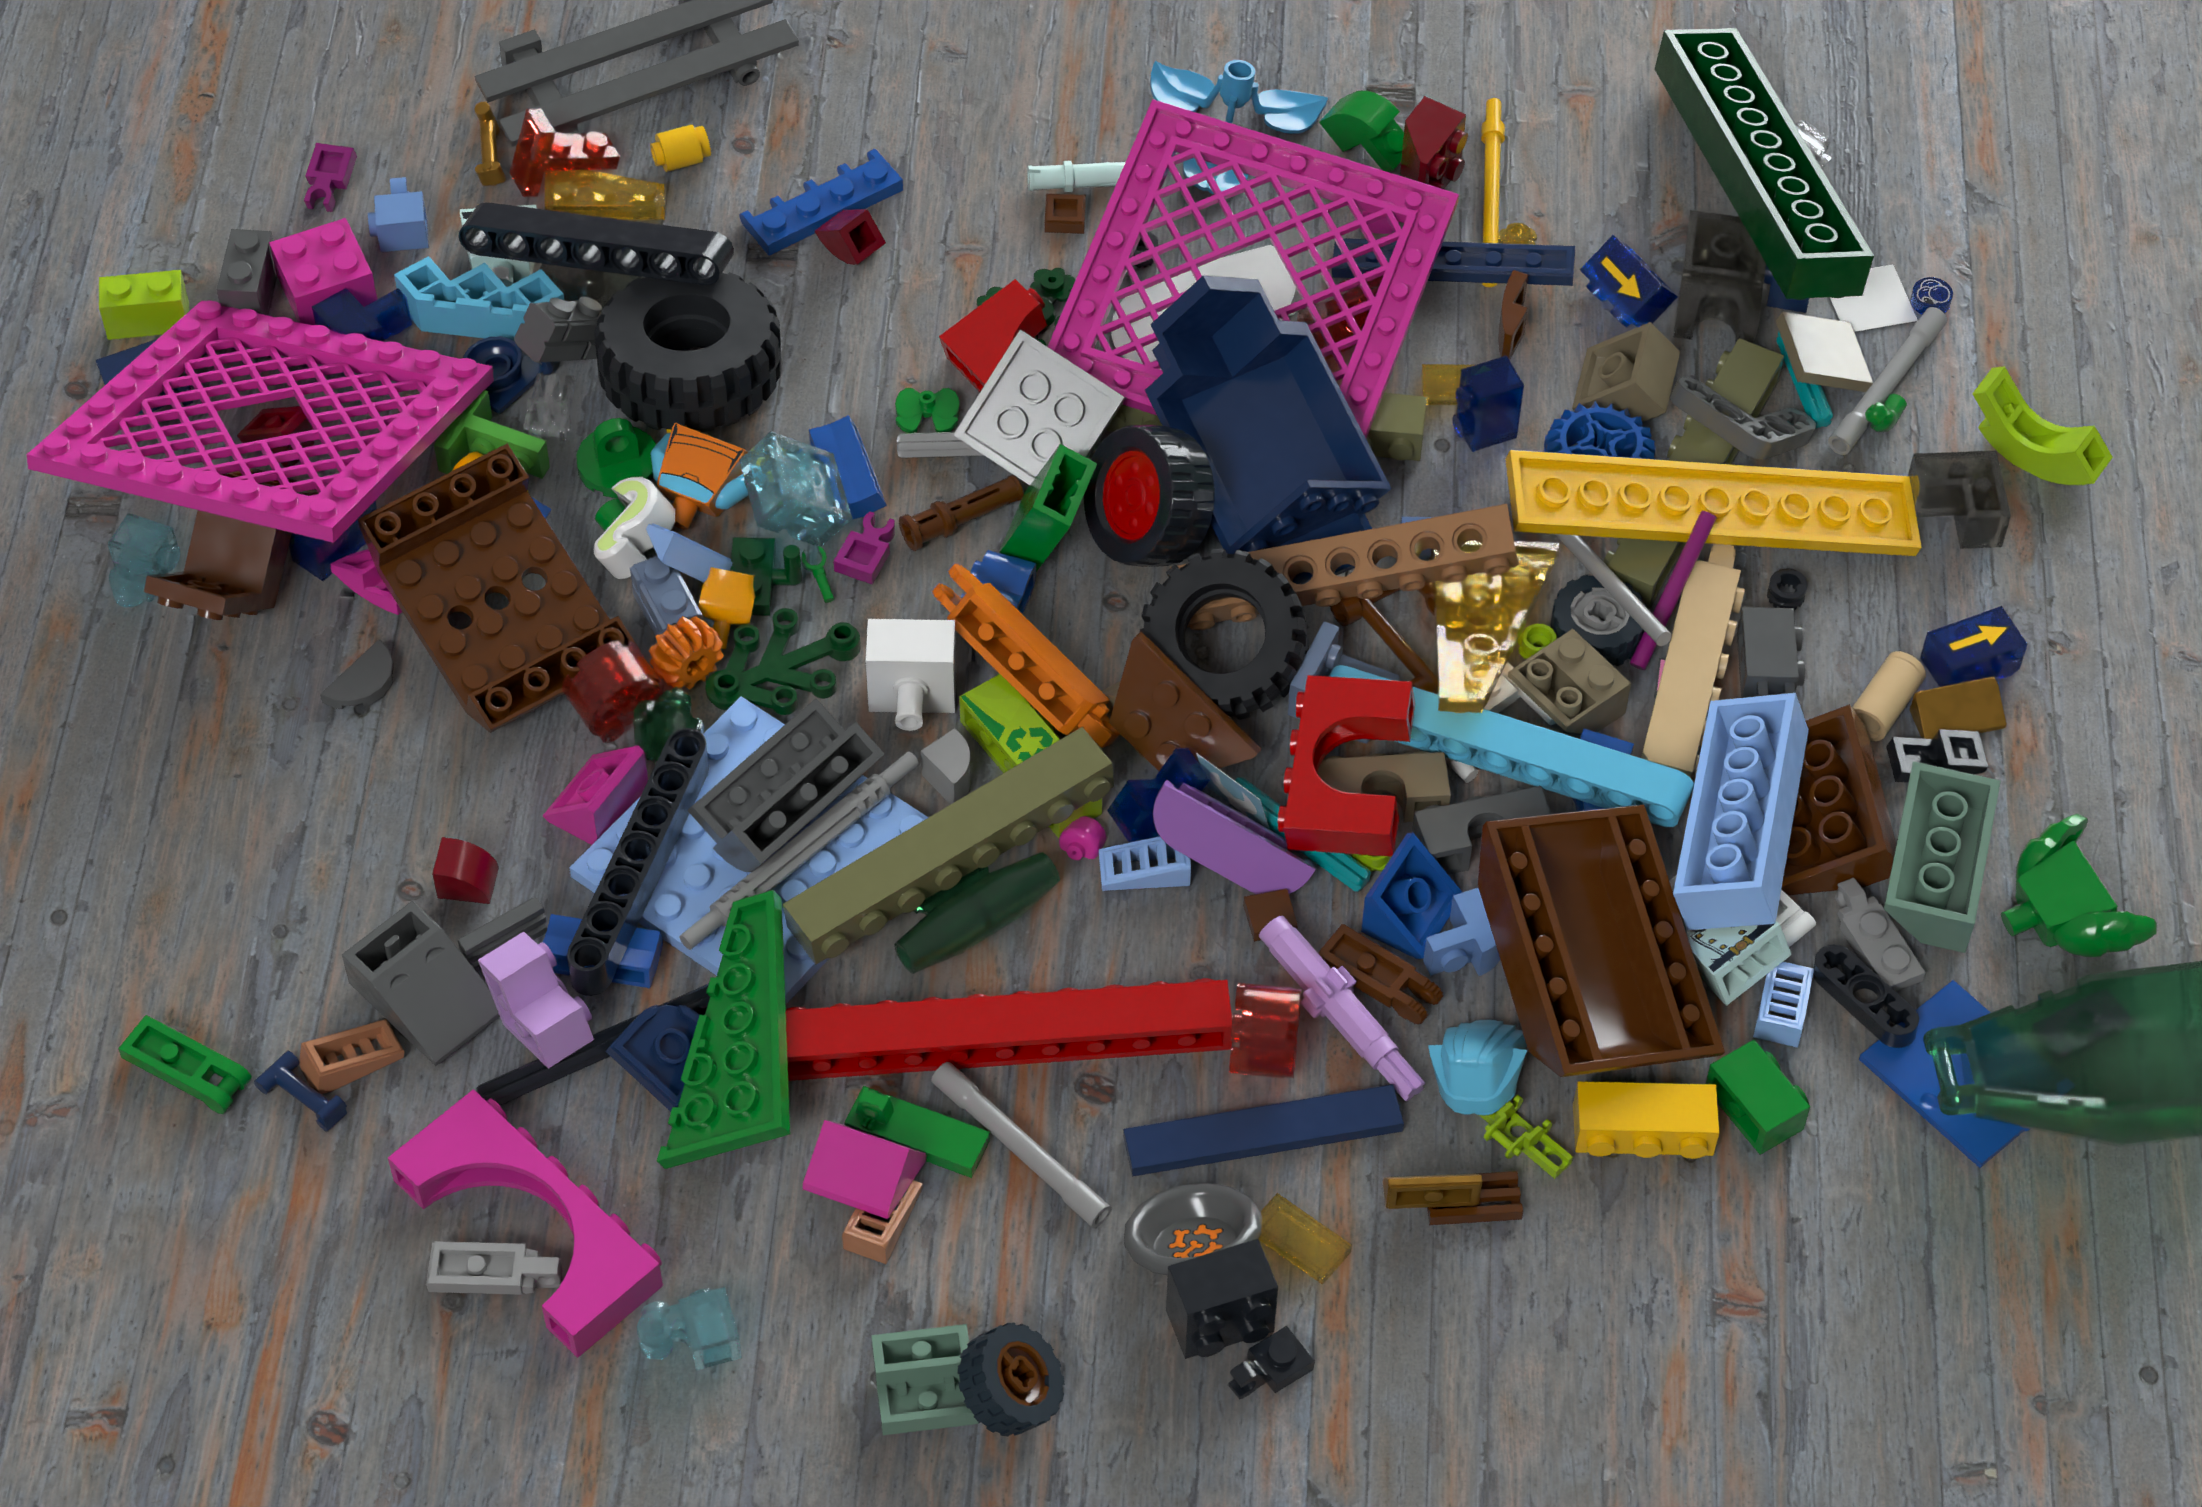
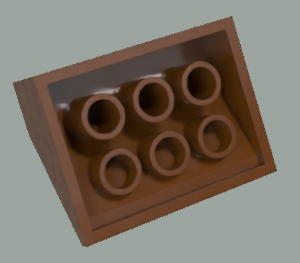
M1849 704L1806 720L1809 730L1781 888L1787 895L1837 891L1838 883L1855 878L1861 888L1890 878L1896 840L1867 728Z

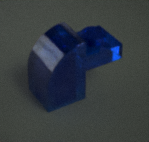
M347 288L312 306L316 325L326 326L334 332L345 335L358 333L366 338L385 342V339L399 334L405 328L412 325L407 297L399 288L365 307Z
M1175 748L1154 779L1128 780L1107 809L1128 842L1160 836L1154 824L1153 809L1156 796L1166 780L1174 785L1173 787L1178 790L1185 783L1201 792L1210 781L1188 748Z

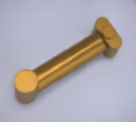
M483 101L477 103L474 108L480 122L482 164H478L475 167V171L483 186H495L506 181L505 174L497 158L496 136L500 133V128L490 105Z

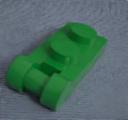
M148 1015L143 1017L118 1048L122 1059L203 1101L211 1110L219 1114H224L233 1103L231 1097L237 1090H243L252 1079L248 1070L240 1064ZM214 1074L223 1078L217 1086L208 1082Z

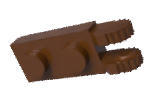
M1345 924L1340 925L1318 952L1330 968L1335 967L1338 969L1343 966L1357 981L1353 985L1354 987L1385 1006L1393 1007L1399 1016L1408 1019L1414 1024H1422L1428 1014L1422 1004L1404 993L1407 987L1415 997L1424 1000L1425 1003L1430 1005H1437L1444 996L1441 988L1427 977L1418 973L1416 967Z

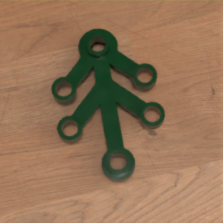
M789 608L779 609L773 614L774 631L760 664L744 671L750 654L760 647V634L754 625H741L734 631L735 648L726 669L713 673L706 681L705 690L707 698L715 707L721 710H728L742 696L752 704L771 708L780 715L792 714L797 709V692L794 688L812 692L817 698H829L835 694L837 689L836 676L832 671L819 669L813 674H809L795 669L828 655L837 661L854 659L861 649L858 630L849 623L840 622L828 630L825 638L784 654L790 637L797 633L799 624L798 615L794 610ZM785 620L792 622L788 625L779 624L780 622ZM743 637H752V638H753V639L750 640V641H742V640H741ZM766 681L782 685L773 691L755 687ZM822 681H826V682H829V683H830V684L827 685V686H819V685H817L819 682H822ZM781 698L791 699L787 703H781L778 701Z

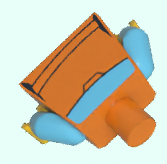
M674 423L672 430L666 429L667 434L663 436L651 451L654 480L662 494L673 501L672 506L675 508L674 526L683 530L689 529L697 511L718 517L724 509L731 508L763 485L776 486L781 481L782 470L780 464L774 468H769L770 457L768 455H761L758 466L753 467L755 462L745 449L678 423Z

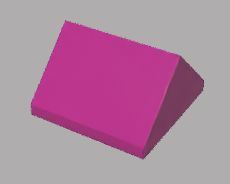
M638 745L593 754L543 814V817L549 823L592 845L641 796L648 782L644 751Z
M824 1120L803 1181V1190L888 1219L926 1162L927 1156L926 1153L842 1124Z

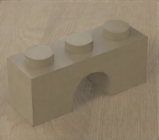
M1417 751L1412 754L1398 755L1377 753L1364 757L1347 758L1330 756L1323 759L1318 769V776L1321 780L1336 790L1347 793L1396 796V801L1402 808L1404 822H1413L1414 812L1421 811L1428 806H1445L1450 804L1451 793L1444 752L1430 753L1427 751Z

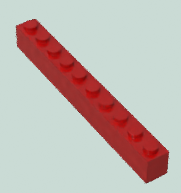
M1201 978L1193 982L1171 984L1157 981L1142 986L1124 987L1114 984L1099 989L1078 990L1076 988H1063L1055 992L1041 993L1018 991L1012 995L998 996L974 994L967 998L955 999L929 997L922 1001L911 1002L884 1000L876 1004L854 1006L840 1003L831 1007L811 1009L790 1007L786 1009L788 1081L936 1071L946 1062H951L957 1069L1232 1050L1233 1021L1228 980Z

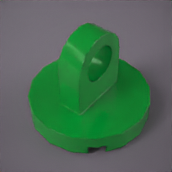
M613 418L604 421L580 444L576 454L578 476L585 487L594 492V488L597 491L603 492V496L619 498L611 489L619 481L630 477H643L651 481L653 478L651 451L656 446V443L649 434L637 427H633L627 419Z

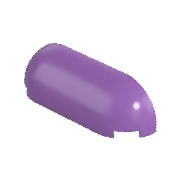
M1166 780L1156 796L1153 819L1156 830L1164 842L1178 852L1254 894L1287 889L1288 894L1301 888L1316 870L1310 860H1303L1288 851L1286 839L1188 784L1183 783L1178 790L1173 787L1174 785Z

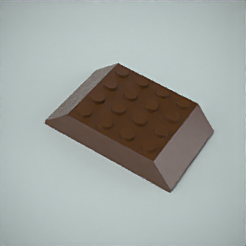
M1645 805L1486 821L1483 824L1478 888L1529 1053L1560 1077L1716 1057L1725 1053Z

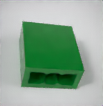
M1059 444L1024 493L999 553L1036 563L1037 572L1070 528L1097 463Z

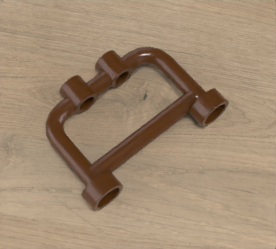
M1434 582L1425 583L1423 588L1417 590L1425 598L1426 606L1431 614L1435 617L1441 616L1450 626L1454 640L1459 645L1465 644L1472 652V657L1469 660L1438 676L1431 671L1373 604L1399 591L1400 588L1383 591L1382 595L1371 599H1361L1358 596L1342 598L1338 604L1330 606L1334 618L1342 626H1348L1363 617L1415 677L1409 680L1415 688L1440 694L1458 685L1486 666L1489 660L1488 646L1481 637L1486 632L1482 618L1476 612L1463 616L1456 607L1460 606L1461 603L1460 596L1456 588L1450 583L1439 588Z

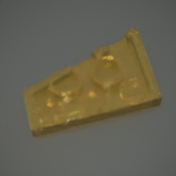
M545 162V210L621 220H665L664 184Z

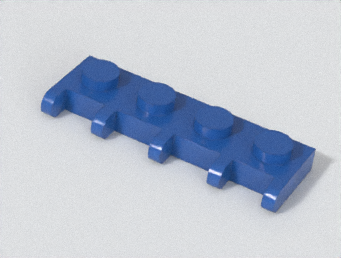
M876 149L867 152L869 162L852 170L844 163L837 167L838 177L819 186L811 179L803 184L805 193L786 202L779 196L770 199L772 209L755 217L747 210L740 213L739 217L743 226L770 256L815 234L814 231L842 210L866 209L903 191V179Z

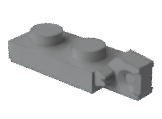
M1855 878L1838 883L1835 900L1841 907L1837 913L1841 921L1839 928L1857 957L1895 992L1922 982L1926 972L1883 906L1878 903V900L1874 896L1866 898L1865 891Z
M432 1242L426 1286L428 1292L522 1295L523 1293H534L535 1287L559 1288L563 1269L559 1257H539L538 1251L527 1249L526 1244Z

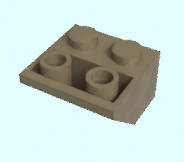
M1571 629L1508 672V677L1565 732L1582 734L1584 728L1599 732L1626 713L1631 683L1574 629Z

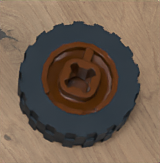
M1015 1322L993 1328L972 1339L967 1344V1349L963 1350L960 1355L961 1363L958 1365L957 1372L960 1382L958 1384L960 1392L963 1393L965 1398L964 1403L967 1409L970 1408L974 1414L973 1417L978 1423L984 1424L986 1429L992 1433L998 1432L1000 1436L1008 1437L1012 1434L1014 1436L1022 1434L1051 1420V1416L1056 1415L1060 1409L1058 1407L1059 1403L1063 1401L1064 1397L1062 1392L1063 1385H1065L1064 1376L1061 1374L1060 1361L1053 1353L1054 1349L1050 1343L1045 1342L1039 1332L1032 1331L1027 1325H1015Z

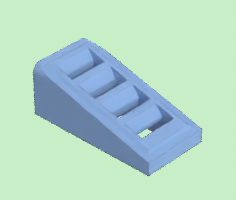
M1160 836L1099 849L1102 891L1190 886V858L1170 847ZM1157 859L1158 866L1150 867L1149 860ZM1167 859H1176L1174 863L1168 864ZM1139 860L1140 870L1132 871L1131 861ZM1122 861L1123 873L1114 875L1113 862Z
M1782 962L1766 974L1753 1034L1754 1038L1798 1048L1814 968ZM1776 974L1801 979L1802 983L1776 978ZM1777 986L1785 989L1799 991L1800 993L1799 995H1795L1787 992L1773 990V987ZM1771 999L1797 1004V1008L1771 1002ZM1772 1011L1789 1016H1794V1020L1768 1014V1012Z

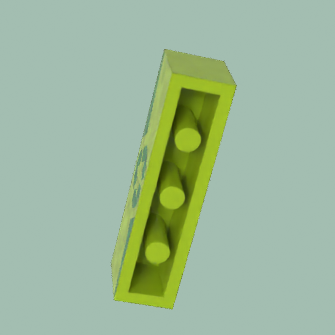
M1000 674L959 696L960 722L1003 773L1060 740L1054 733L1052 724L1040 713L1038 714L1029 702ZM1102 798L1098 801L1086 803L1074 810L1065 821L1057 824L1053 823L1048 827L1059 838L1063 830L1076 819L1082 816L1091 818L1100 816L1102 814Z

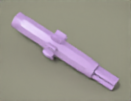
M1283 915L1270 921L1261 930L1259 937L1269 948L1272 955L1305 991L1303 992L1305 998L1300 1002L1314 1019L1319 1015L1322 1017L1326 1016L1362 1058L1364 1057L1374 1070L1378 1069L1391 1085H1394V1089L1406 1102L1414 1095L1419 1094L1424 1089L1422 1086L1425 1082L1398 1052L1399 1048L1390 1039L1389 1034L1353 994L1354 989L1352 986L1357 981L1343 966L1338 969L1335 967L1330 968L1302 934Z

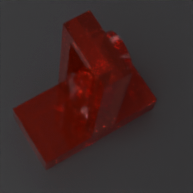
M527 109L509 173L523 197H538L545 171L617 169L620 155L606 133L564 134L555 132L542 109Z

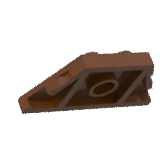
M1142 632L1134 637L1109 723L1169 782L1175 783L1203 774L1196 753L1220 769L1252 759L1262 750Z

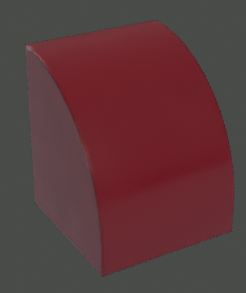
M868 209L842 210L814 231L822 244L835 257L852 265H858L886 244Z
M442 837L432 873L437 898L490 904L499 870L497 861L491 854L475 844L459 839Z

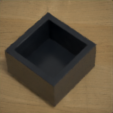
M1259 1239L1168 1266L1166 1312L1185 1359L1197 1355L1209 1357L1219 1353L1226 1346L1242 1341L1245 1343H1255L1264 1339L1269 1333L1274 1332L1278 1285Z

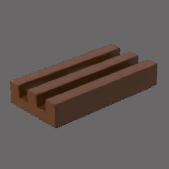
M1517 1171L1476 1173L1482 1175L1479 1204L1477 1205H1481L1482 1202L1510 1201V1204L1444 1209L1427 1207L1429 1226L1522 1220L1523 1205L1520 1202L1521 1192L1520 1187H1518Z

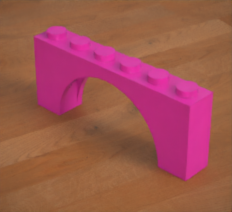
M473 1089L388 1157L393 1181L423 1210L444 1196L478 1186L516 1188L535 1195L552 1206L568 1224L574 1236V1250L571 1264L564 1280L554 1294L542 1305L546 1328L578 1358L663 1286L660 1270L662 1261L652 1247L646 1243L640 1246L630 1236L628 1227L616 1214L608 1216L599 1207L597 1198L588 1187L583 1184L577 1187L568 1178L565 1167L557 1158L552 1155L546 1158L537 1149L536 1141L523 1127L514 1128L507 1121L504 1110L495 1100L489 1098L486 1101Z

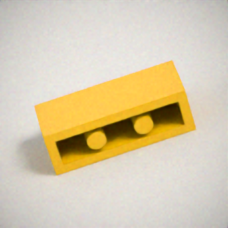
M1577 1081L1573 1101L1575 1153H1589L1597 1157L1611 1154H1635L1643 1158L1655 1157L1657 1155H1681L1689 1159L1714 1156L1719 1136L1716 1085Z

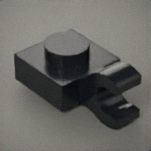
M1285 1326L1248 1349L1247 1359L1249 1361L1240 1363L1230 1371L1234 1379L1229 1382L1228 1386L1239 1400L1247 1397L1265 1383L1269 1385L1274 1393H1277L1313 1371L1315 1360L1291 1330Z

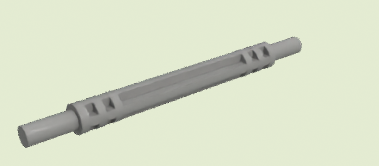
M908 751L879 775L874 773L758 868L710 905V912L679 936L682 944L689 950L693 949L721 925L726 926L734 901L771 891L869 810L890 794V788L919 765L916 756Z

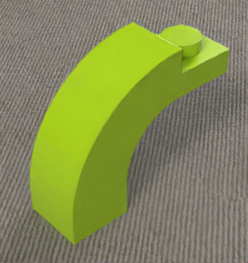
M2005 366L1991 368L1972 393L1985 415V419L1978 428L1986 440L2013 465L2040 479L2063 485L2094 484L2113 458L2095 425L2063 427L2050 423L2037 415L2023 399Z

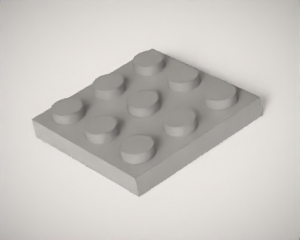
M1019 330L953 435L1031 485L1059 444L1088 458L1126 397L1026 332Z

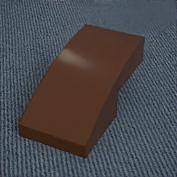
M1516 270L1512 271L1504 291L1499 323V352L1501 360L1507 362L1510 361L1524 336L1528 310L1527 307L1522 306L1525 302L1528 275Z

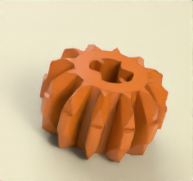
M682 616L676 625L667 624V630L663 634L655 636L657 643L648 650L652 656L649 663L652 665L653 671L675 690L683 686L690 690L697 681L705 682L706 676L710 672L717 671L715 663L724 657L721 651L723 642L719 639V634L697 616L689 620Z

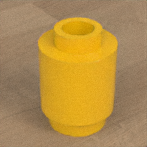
M690 124L655 134L656 142L650 144L655 165H662L665 172L702 163L703 158L711 156L709 139L703 126L694 128Z

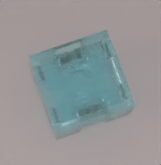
M770 431L739 460L758 527L776 533L785 529L794 539L821 547L852 520L833 453Z

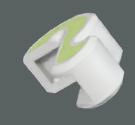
M630 477L621 480L611 488L627 505V508L594 544L595 557L617 579L631 577L630 568L634 564L647 560L643 553L653 548V544L646 531L648 524L652 525L654 523L672 530L675 523V508L650 480L643 477Z

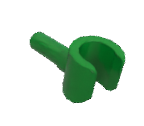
M817 546L822 561L818 565H810L803 551L801 564L804 569L813 573L824 602L829 603L835 598L824 569L827 556L825 550Z

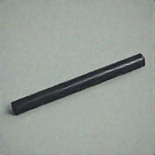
M709 983L661 1005H683L691 1008L699 1015H705L710 996L706 993ZM638 1015L593 1034V1041L549 1069L537 1059L478 1085L476 1088L477 1093L486 1101L491 1098L499 1105H502L606 1059L610 1055L605 1051Z

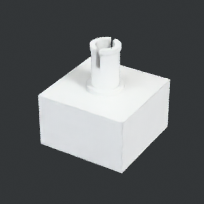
M868 619L866 675L869 712H897L895 717L896 726L907 731L917 730L922 727V713H955L957 672L955 620Z

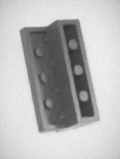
M815 698L687 811L717 843L713 849L718 855L741 871L753 872L885 754L856 721L844 730Z

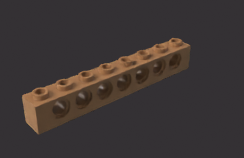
M1507 504L1248 552L1253 559L1259 560L1262 558L1272 564L1279 574L1282 573L1290 582L1302 606L1316 604L1319 607L1336 605L1342 598L1358 596L1361 599H1371L1382 595L1383 591L1400 588L1402 591H1414L1423 588L1425 583L1442 580L1444 583H1457L1465 580L1468 575L1485 572L1486 575H1500L1508 572L1510 567L1519 566ZM1468 541H1478L1482 544L1477 551L1472 553H1466L1461 550V547ZM1426 549H1436L1439 551L1438 556L1433 560L1424 561L1418 558L1420 553ZM1391 556L1397 559V562L1390 568L1382 569L1376 566L1378 561L1384 557ZM1186 564L1177 565V567L1180 569L1181 567L1185 566ZM1350 564L1355 567L1354 571L1348 576L1341 577L1334 574L1341 565ZM1309 572L1313 574L1311 580L1305 584H1295L1292 582L1299 573ZM1233 597L1211 601L1201 607L1191 618L1187 628L1205 630L1213 627L1215 622L1226 620L1248 622L1255 619L1260 613L1253 605L1243 599Z

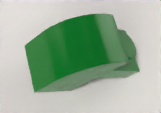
M1364 90L1353 92L1341 98L1319 121L1320 125L1342 152L1361 144L1381 170L1386 172L1394 170L1401 162L1404 131L1394 120L1400 111L1381 95Z

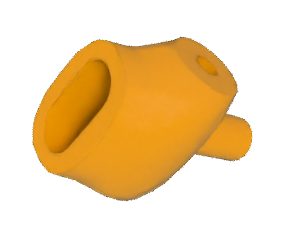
M710 567L709 575L702 586L698 607L703 617L714 621L713 629L719 634V639L723 642L721 648L726 649L731 624H750L755 599L753 588L754 575Z

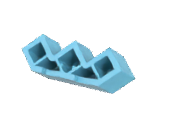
M429 256L394 274L400 307L423 332L484 339L502 336L515 341L514 337L520 324L525 323L523 317L530 303L549 302L551 298L564 300L562 291L542 269L508 287L504 285L486 263L450 281Z

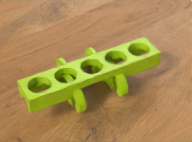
M1517 1095L1513 1099V1103L1508 1101L1492 1115H1479L1489 1123L1485 1127L1484 1139L1489 1141L1494 1138L1506 1148L1505 1157L1507 1159H1511L1515 1155L1518 1157L1523 1152L1554 1179L1572 1164L1573 1156L1547 1135L1552 1127L1551 1121L1546 1119L1542 1123V1128L1539 1125L1533 1128L1515 1113L1523 1103L1521 1096ZM1515 1126H1522L1527 1132L1516 1138L1511 1134L1510 1130ZM1539 1141L1545 1147L1542 1152L1534 1147ZM1557 1155L1562 1160L1561 1165L1557 1166L1546 1156Z

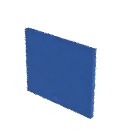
M1954 980L1916 1009L1919 1023L1916 1038L1910 1045L1902 1048H1893L1878 1040L1860 1054L1859 1060L1979 1168L2021 1133L2029 1131L2033 1123L2074 1089L2072 1083ZM1901 1022L1898 1024L1905 1028V1023Z

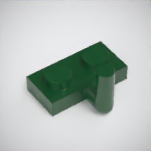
M733 537L731 562L733 564L730 571L754 575L753 588L755 599L751 615L770 616L773 585L796 586L801 582L802 570L799 547L788 545L783 549L784 569L774 568L775 538Z

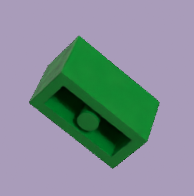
M1755 1040L1748 1042L1710 1064L1705 1084L1716 1085L1717 1104L1759 1155L1804 1130L1810 1110L1805 1093L1799 1086L1792 1085L1781 1072L1776 1058L1770 1052H1764Z

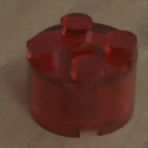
M614 641L593 650L577 663L580 671L573 680L568 674L562 685L564 695L593 735L600 737L603 743L617 740L624 733L625 727L637 720H640L642 723L651 721L662 710L659 701L664 692V685L640 650L631 641H628L629 646L623 647L619 641Z
M1237 982L1235 1009L1243 1011L1242 1014L1233 1013L1231 1041L1240 1044L1239 1047H1231L1229 1074L1282 1079L1284 1077L1294 1078L1300 1021L1301 989Z

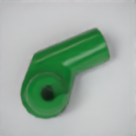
M1890 394L1884 404L1876 402L1875 405H1871L1865 412V419L1871 423V428L1876 432H1887L1896 425L1907 403L1900 395Z

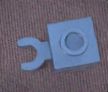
M406 177L391 178V194L374 196L375 212L368 213L370 236H378L381 252L429 248L427 215L423 192L407 191Z

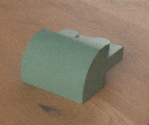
M967 1324L871 1335L883 1435L979 1424L973 1417L974 1414L970 1408L967 1409L964 1403L965 1398L963 1393L960 1392L958 1384L960 1382L959 1374H957L958 1365L961 1363L960 1355L963 1350L967 1349V1344L969 1343Z

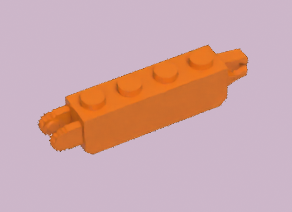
M955 563L948 571V574L966 592L965 596L960 598L950 587L940 583L932 591L934 597L950 612L947 620H955V631L1059 732L1068 736L1083 727L1101 748L1110 746L1120 735L1109 723L1110 719L1106 716L1109 712L1106 704L1110 699L991 583L982 584L970 571L962 565Z

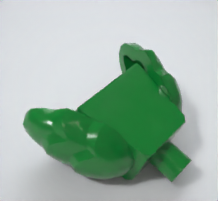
M2077 813L2064 818L2060 822L2050 824L2038 838L2029 840L2025 845L2016 867L2015 898L2018 905L2001 913L2003 924L2012 937L2034 928L2045 946L2053 947L2059 945L2061 949L2083 957H2101L2107 952L2128 951L2133 946L2144 943L2156 935L2157 923L2155 919L2147 916L2135 915L2128 911H2117L2118 906L2076 844L2088 823L2086 817Z

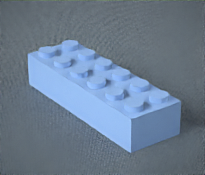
M1796 693L1710 701L1673 891L1687 930L1776 923L1809 730Z

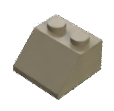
M1651 322L1587 348L1572 409L1575 411L1579 403L1589 409L1596 401L1600 408H1607L1611 403H1613L1614 409L1619 412L1628 408L1630 418L1641 416L1642 422L1659 417L1661 414L1666 413L1680 351Z

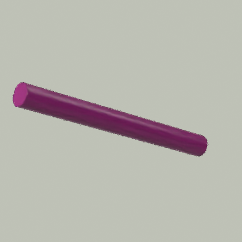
M1700 512L1653 612V615L1664 627L1668 623L1717 517L1709 512ZM1645 631L1629 663L1644 671L1657 646Z

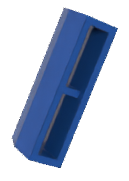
M849 415L831 424L809 429L810 447L838 523L864 517L869 512H875L887 506L858 428Z
M555 914L550 916L543 942L549 947L556 959L557 965L553 967L554 973L570 975L567 952L582 921L580 918ZM636 928L612 979L613 983L651 988L663 947L660 931ZM594 965L585 966L584 968L594 967Z

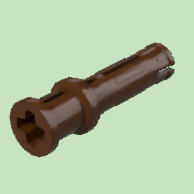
M1010 475L1001 481L976 490L947 504L944 501H935L931 503L930 509L913 516L909 514L900 516L899 526L902 536L911 550H920L923 547V543L941 535L944 538L952 536L959 525L1015 501L1022 500L1024 495L1022 486L1016 476Z

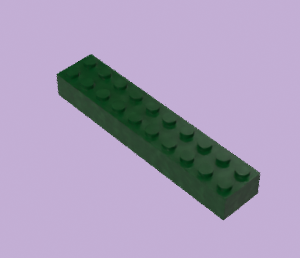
M1737 28L1664 30L1655 71L1785 298L1804 300L1806 298L1862 296L1874 255Z

